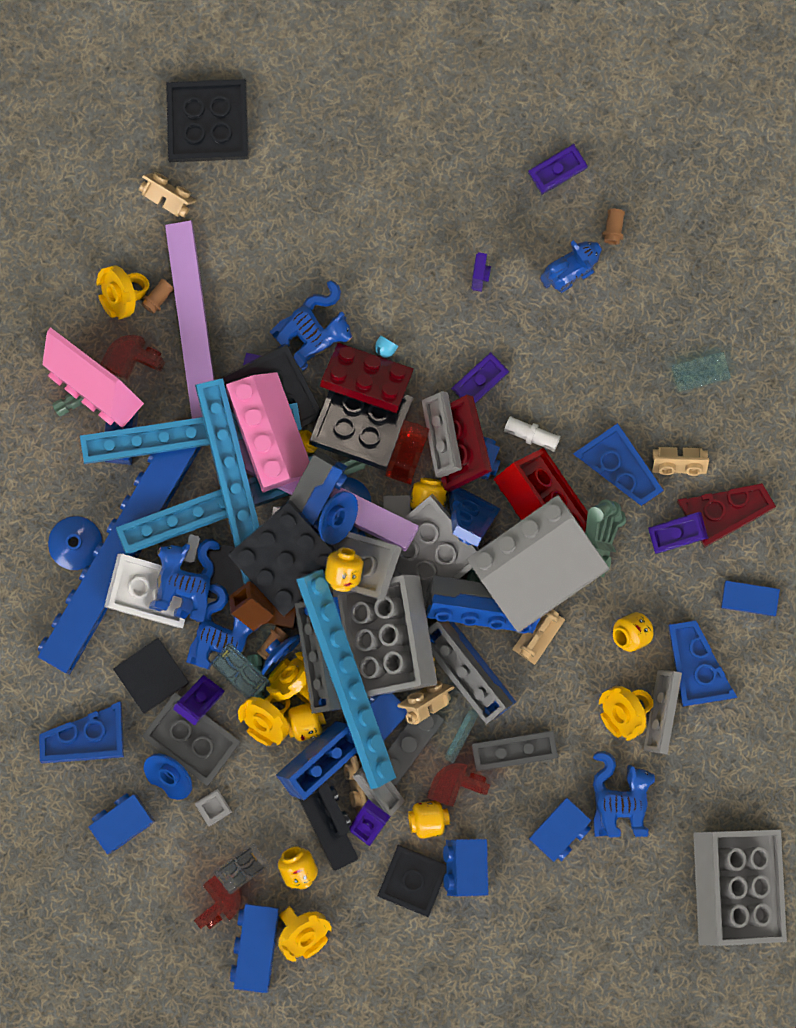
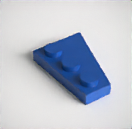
M618 423L573 453L641 506L664 491Z
M459 487L449 492L452 534L457 536L461 542L478 547L496 519L500 508Z
M697 621L668 625L675 670L682 673L679 687L682 707L738 698L712 653V649Z
M121 701L99 712L90 713L87 717L72 723L68 722L39 734L40 762L43 764L124 757Z

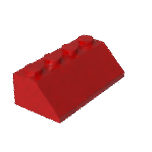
M544 447L513 462L494 478L500 491L505 495L521 520L558 495L586 533L588 511Z

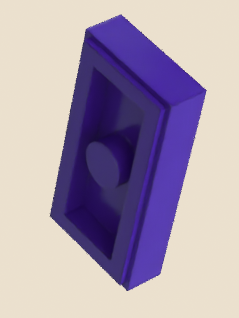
M572 144L528 170V174L541 195L584 171L588 165L575 144Z
M478 252L476 254L472 277V289L474 291L482 292L483 282H489L491 266L486 265V253Z
M490 352L458 381L451 390L458 398L465 395L473 396L476 404L509 374V371Z
M701 512L648 527L655 554L708 539Z
M203 675L175 704L173 710L195 726L222 697L225 691Z
M368 799L349 828L351 833L370 846L391 816Z

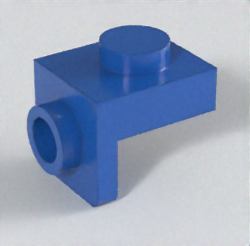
M484 437L492 471L479 478L488 481L490 474L496 476L501 461L496 458L500 447L495 445L496 441Z

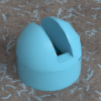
M380 335L375 344V351L382 358H388L395 353L399 346Z

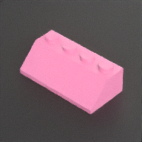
M50 327L46 335L42 364L50 371L48 377L59 386L62 383L66 384L67 386L64 389L75 399L79 396L84 398L81 402L92 412L96 409L101 411L98 416L110 426L115 422L121 428H124L144 403L116 376Z
M278 373L252 375L226 384V393L262 493L300 480L310 461Z

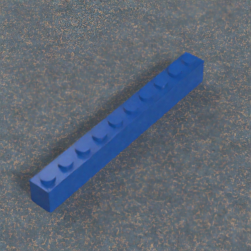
M201 447L150 454L147 461L150 464L145 473L141 471L134 482L136 488L131 496L127 495L121 504L120 509L123 510L118 519L114 518L109 524L106 531L109 535L104 543L100 542L93 553L95 559L91 566L87 565L83 569L79 580H81L77 590L73 589L69 593L65 601L68 606L63 614L58 613L51 626L54 630L50 637H44L38 647L40 652L38 658L66 674H71L108 610L104 606L117 555L125 554L116 532V527L165 510ZM142 549L128 554V556L138 558Z

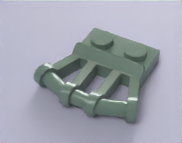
M604 499L598 505L589 509L585 534L610 568V551L616 552L612 543L618 528L625 525L627 519L624 512L621 511L619 503Z

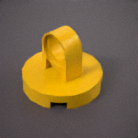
M117 265L102 268L96 280L97 286L101 285L103 294L98 295L104 310L110 317H118V320L130 317L134 313L136 301L141 300L149 288V281L144 275L139 273L127 275ZM132 282L138 283L143 290H134Z
M302 652L295 653L297 658L289 661L287 658L284 659L268 678L271 685L266 687V690L276 700H285L296 695L303 702H310Z
M614 686L602 693L599 699V705L603 703L604 710L600 714L606 728L615 737L623 736L626 738V741H630L643 733L646 727V714L652 709L654 704L648 692L639 689L631 692L623 686ZM639 699L644 703L645 709L643 708V706H642V704L640 703Z
M271 694L265 700L259 697H250L239 707L238 719L240 723L243 720L249 727L246 732L256 741L266 746H271L273 743L280 745L289 733V726L285 717H287V712L290 709V699L276 700ZM280 702L285 708L278 710L272 703Z
M289 906L279 915L286 927L279 937L278 947L286 959L293 962L297 961L296 957L302 955L305 959L310 958L327 943L328 938L326 934L328 930L331 931L332 927L323 914L307 912L297 917L294 913L295 911Z

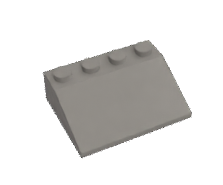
M558 495L467 558L481 582L518 633L610 570Z
M401 575L392 577L384 601L350 590L333 591V597H338L341 622L368 697L438 685L420 576Z
M781 830L693 832L699 945L728 946L787 942Z

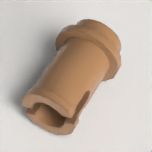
M608 210L606 230L602 233L605 243L617 245L623 239V234H621L625 216L623 210Z
M161 279L151 293L143 297L142 306L152 314L156 311L159 312L161 310L160 306L171 292L174 291L173 286L166 280Z
M278 626L274 630L270 629L271 634L259 650L256 651L264 659L268 658L269 654L266 652V649L274 640L278 639L280 642H283L289 637Z

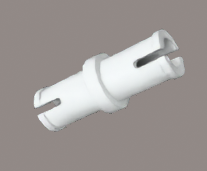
M512 416L509 417L504 430L505 433L526 440V443L529 445L534 443L552 452H555L561 437L538 428L539 425L535 423L530 425Z

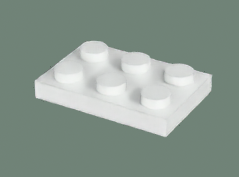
M118 554L104 607L177 628H183L185 619L174 616L175 609L179 608L182 603V598L173 596L166 611L162 610L159 612L149 608L150 603L156 600L158 596L157 578L162 565L125 554Z

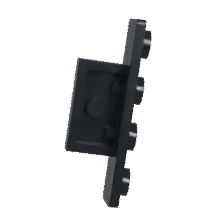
M326 781L305 800L299 799L332 870L336 871L357 861L358 856L347 836L351 832L349 828L352 825L351 820L345 810L341 812L337 803L340 800L334 786L329 787Z

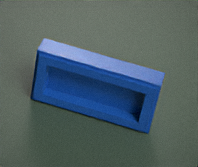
M725 581L721 608L775 617L780 589Z

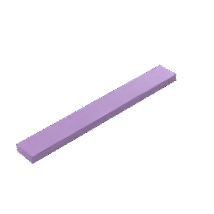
M190 220L165 225L191 416L194 419L203 417L195 385L213 381L215 376L194 228Z
M240 440L239 445L246 473L257 478L243 440ZM300 480L280 486L278 489L292 495ZM335 488L333 494L331 495V498H332L335 494H337V493H339V492H341V491H347V490H345V489H343V488H341L340 490H338V489ZM355 495L358 502V513L354 527L387 543L397 545L406 552L419 530V526Z

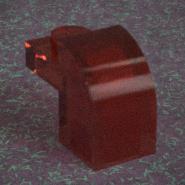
M126 335L116 339L108 347L100 365L110 373L128 380L136 362L161 372L165 361L160 357L162 353L151 347H147L146 350L143 349L146 343L143 337Z
M406 420L403 421L385 476L411 485L428 438L429 428Z
M461 763L451 764L442 768L436 774L427 798L453 807L460 787L487 795L490 784L485 783L486 777L472 772L470 777L464 776L468 765Z
M214 875L203 884V887L216 903L194 920L200 929L205 926L209 930L223 920L220 916L222 913L225 914L229 921L232 920L241 908L242 891L240 886L230 893L219 877ZM231 875V876H229V877H226L225 880L231 879V878H233L234 876Z

